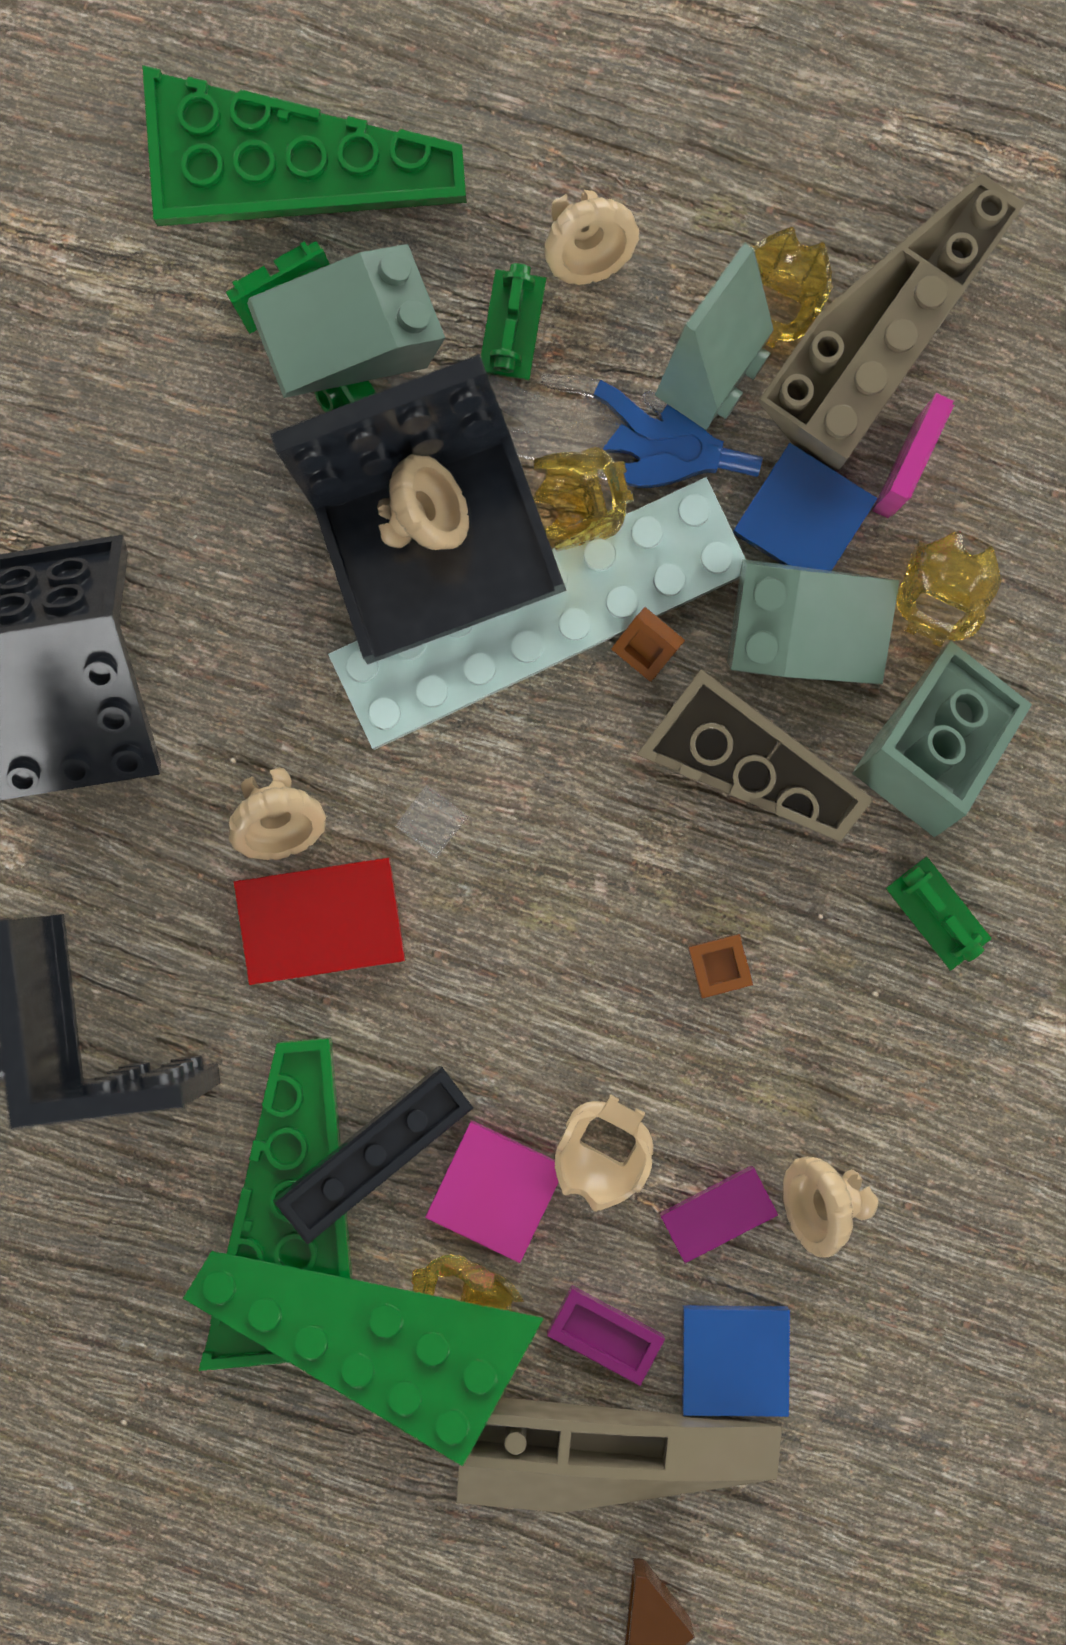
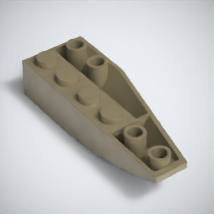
M982 173L819 313L758 401L794 446L838 473L1026 204L1024 201Z
M501 1397L464 1466L459 1465L456 1503L565 1513L777 1480L782 1425L781 1423L706 1416H683V1414Z

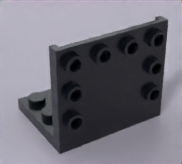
M480 354L270 434L277 455L315 510L362 658L367 665L567 591L511 434ZM411 454L430 456L436 459L451 473L466 499L469 530L464 541L454 549L431 550L418 544L413 538H411L410 543L402 548L391 547L382 541L379 525L389 523L390 520L379 515L377 506L380 500L391 497L389 485L392 473L399 462Z
M123 534L0 554V800L160 775L161 760L119 623L128 550Z
M64 914L0 920V1082L4 1081L10 1129L184 1108L220 1084L218 1063L203 1064L202 1055L171 1059V1063L160 1065L161 1068L152 1070L150 1062L121 1065L116 1070L107 1071V1075L84 1079Z

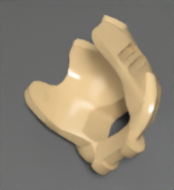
M612 1094L609 1095L606 1102H586L573 1110L566 1123V1129L559 1140L555 1155V1169L563 1195H581L586 1199L594 1212L612 1207L623 1202L634 1193H639L644 1187L652 1168L653 1141L649 1130L641 1122L645 1112L637 1108L635 1110L619 1103V1098ZM599 1117L634 1136L636 1143L626 1161L619 1162L580 1140L590 1121Z

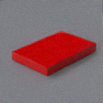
M390 857L233 881L249 985L406 961Z

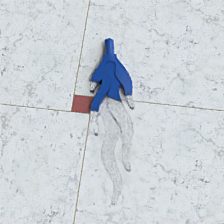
M400 374L384 377L392 387L410 381ZM487 374L501 411L513 416L524 425L518 428L508 427L517 454L520 457L539 461H556L598 453L628 454L636 458L638 462L598 461L588 463L580 467V476L612 480L636 488H656L671 485L700 474H716L717 468L754 477L759 476L763 460L762 456L723 448L724 441L716 439L701 426L656 397V392L645 391L642 395V401L653 410L660 420L650 417L619 389L600 379L583 375L542 374L541 384L546 388L562 392L579 393L586 397V399L559 400L535 395L507 380Z

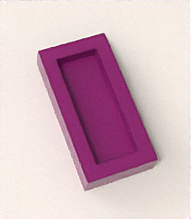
M751 1165L660 1212V1216L684 1263H687L778 1216V1213L755 1168Z
M571 1285L547 1330L548 1337L641 1386L665 1341L664 1334Z

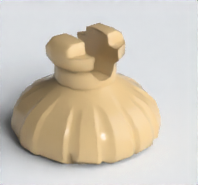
M584 190V193L581 194V202L574 205L569 204L567 194L552 202L551 215L554 223L551 225L545 241V259L555 277L568 284H590L592 281L598 282L609 278L612 273H616L625 265V262L631 259L639 242V228L632 212L623 204L613 199L598 198V194L590 190Z
M411 454L400 461L393 471L390 480L391 497L380 500L377 506L379 515L390 520L389 523L379 525L382 541L394 548L404 547L410 543L411 538L416 540L418 544L431 550L454 549L458 547L467 537L469 516L467 515L466 499L451 473L430 456Z
M284 768L270 770L273 781L267 787L259 789L256 780L252 776L241 783L243 796L247 800H243L230 817L228 836L233 849L247 858L278 860L289 857L290 854H298L313 845L325 831L326 814L321 803L305 791L291 788V777Z
M807 1156L795 1159L786 1170L783 1179V1202L788 1222L791 1223V1230L796 1238L801 1241L803 1247L817 1257H831L840 1251L849 1240L853 1229L854 1217L859 1220H866L875 1215L878 1207V1198L871 1191L870 1186L859 1192L862 1178L858 1172L851 1169L846 1171L841 1177L829 1163L819 1158Z

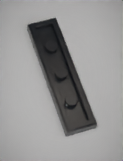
M438 1066L277 1196L273 1202L308 1245L474 1107L443 1067Z

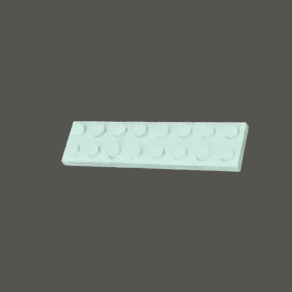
M707 477L553 548L552 551L567 591L368 665L362 658L357 641L329 653L331 662L372 749L375 750L624 633L644 607L658 617L739 579L742 559H745Z

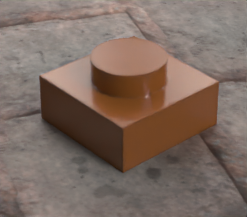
M644 607L611 650L652 682L685 642V639Z
M737 933L687 947L702 999L753 985L740 934Z

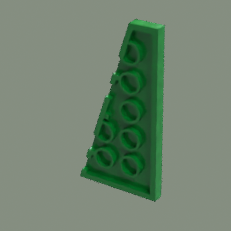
M142 65L153 220L157 226L467 203L463 148L460 143L403 129L396 132L368 125L367 120L351 116L344 119L323 114L318 108L242 89L239 92L208 85V82L189 76L186 80L162 74L160 69Z
M332 1038L281 1041L276 1044L262 1102L261 1116L256 1137L253 1140L246 1179L241 1191L226 1254L353 1279L347 1213L307 1245L273 1202L277 1196L341 1145ZM211 1316V1325L199 1371L289 1363Z
M215 1251L210 1252L183 1297L184 1300L461 1466H464L544 1320L543 1317Z

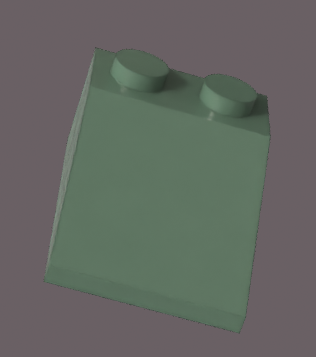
M744 243L684 326L655 393L656 397L705 430L709 428L717 415H720L725 420L743 395V392L737 386L745 375L754 380L771 355L764 347L773 332L772 321L755 251L748 244Z
M408 244L359 252L252 296L247 302L283 398L426 369L445 340V335Z
M742 559L727 664L734 671L772 676L883 684L900 580Z
M950 641L944 646L876 735L852 774L930 835L936 837L967 815L1032 704Z

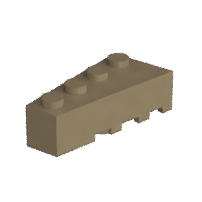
M702 669L636 754L839 842L843 840L874 800Z

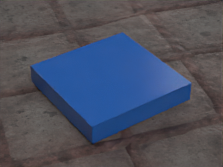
M789 442L733 530V533L780 564L832 571L878 498Z
M683 1305V1416L789 1417L790 1310L788 1306Z

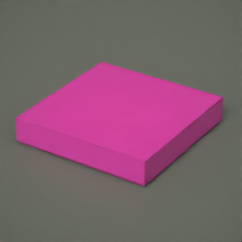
M936 393L915 418L872 509L873 512L886 518L892 517L911 498L954 407L953 400Z
M471 1120L425 1218L521 1263L559 1183L555 1169V1160Z

